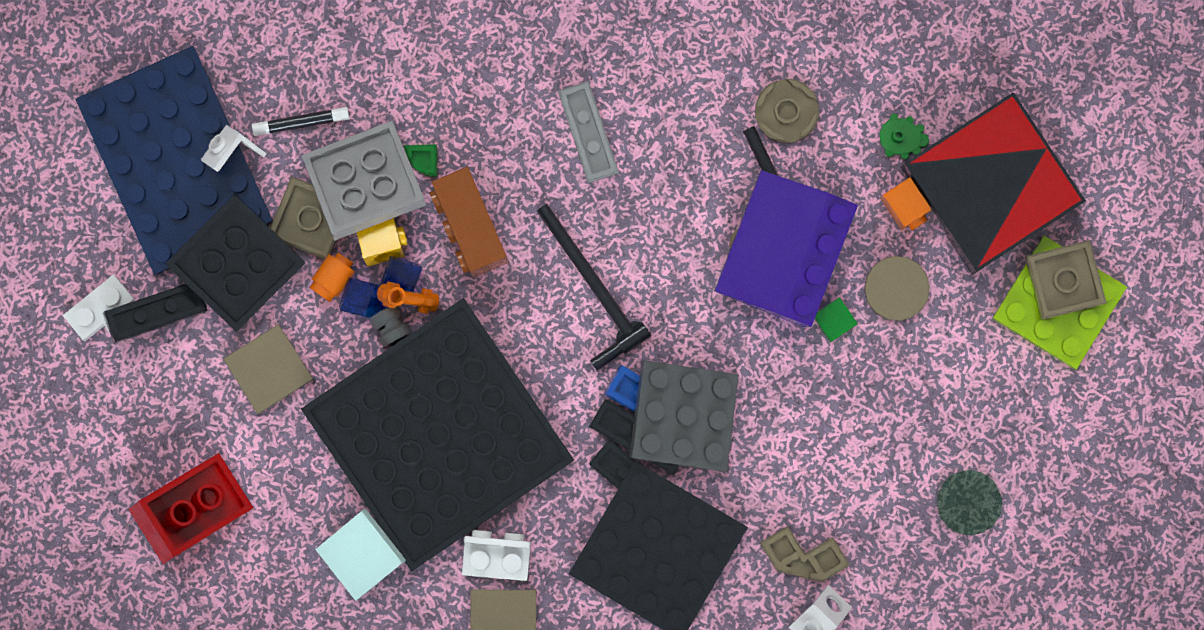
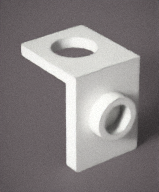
M226 125L221 133L211 140L209 149L201 161L218 172L240 142L262 157H265L267 153L242 134Z
M828 585L815 602L789 626V629L835 630L852 607ZM827 598L834 600L838 604L839 612L833 611L828 606Z

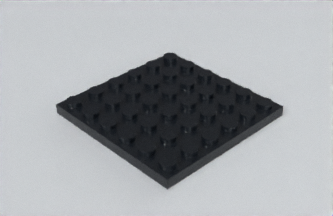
M464 298L301 408L388 538L406 559L405 563L411 571H414L574 461L563 442Z

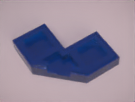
M390 256L380 285L349 277L339 304L340 311L371 318L378 312L388 308L383 306V302L379 301L377 297L378 288L382 284L393 282L400 284L404 291L414 292L422 270L421 264Z

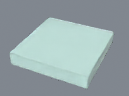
M366 509L362 510L315 549L355 601L406 561Z

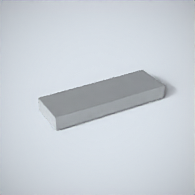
M589 81L558 91L588 184L619 174Z

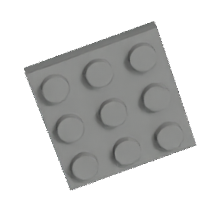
M393 121L302 155L334 241L426 206Z

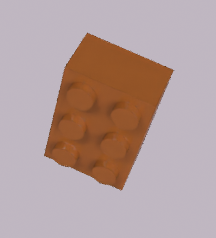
M468 166L432 181L435 190L429 192L438 214L445 212L448 220L442 222L451 244L457 242L460 250L455 252L462 271L464 273L470 271L472 277L475 278L509 263Z

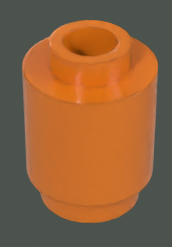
M338 252L335 257L328 254L311 278L313 283L309 288L331 303L335 296L339 297L355 274V271L351 269L354 263Z

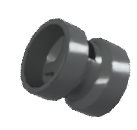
M398 306L395 308L388 307L369 318L372 327L379 330L381 335L379 340L384 348L394 345L413 333L409 325L401 320L402 312Z

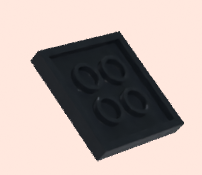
M235 193L165 264L237 332L305 264V261Z

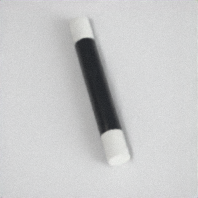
M348 107L253 123L252 130L254 136L349 120L350 117Z

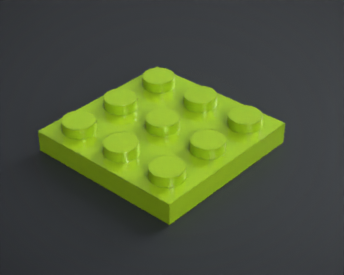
M1042 236L1032 254L1062 246L1048 237ZM1026 263L992 319L1076 370L1127 286L1098 269L1106 304L1041 320Z

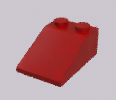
M218 453L139 500L128 510L164 565L253 509V506Z

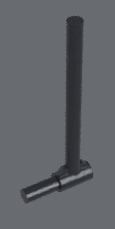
M545 204L537 210V213L619 328L615 339L616 342L590 360L593 367L598 371L622 353L627 354L652 335L642 321H632L630 323L548 204Z

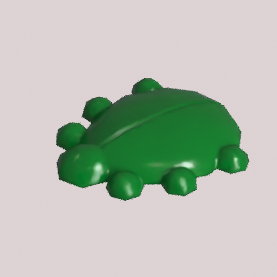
M894 113L890 115V119L883 124L880 131V143L885 149V155L892 157L893 154H900L902 159H907L910 152H913L914 155L921 152L920 147H926L929 143L928 135L922 133L925 129L922 124L915 126L913 124L914 119L911 116L903 119L898 118V115Z

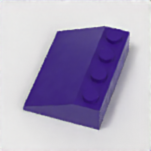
M761 170L714 292L801 327H812L858 205L828 192Z

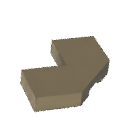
M788 526L760 542L776 571L823 582L850 565L833 537L807 553H804Z

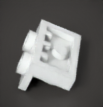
M472 530V536H464L462 575L527 581L531 542L524 541V534L505 533L504 539L491 538L492 532Z

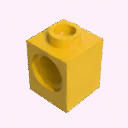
M394 218L357 232L362 256L367 267L405 257L402 246L408 245L403 226L397 228Z

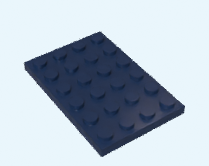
M194 46L188 47L75 99L154 275L170 269L165 263L235 193L266 224L273 222L239 144L218 172L201 161L209 149L211 140L220 134L226 125L231 126Z

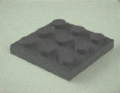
M647 360L641 361L629 458L727 472L739 375Z

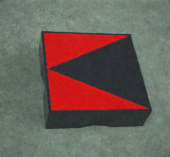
M1014 92L915 155L901 166L907 178L910 177L933 213L940 220L948 240L972 275L1086 201Z

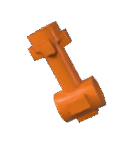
M387 282V284H382L377 290L379 301L383 302V306L390 308L408 304L418 306V312L428 314L429 311L435 312L439 305V295L431 289L422 288L421 293L404 291L400 284Z

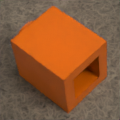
M910 177L883 194L880 198L901 231L908 226L913 231L927 222L928 219L925 215L932 210Z

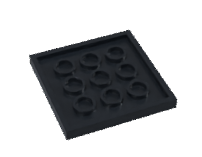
M634 461L569 575L662 630H688L748 527L637 461Z

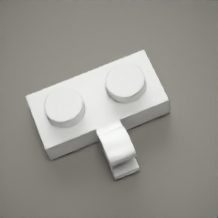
M113 274L66 312L63 317L80 338L86 341L104 326L109 332L103 316L104 311L136 300Z

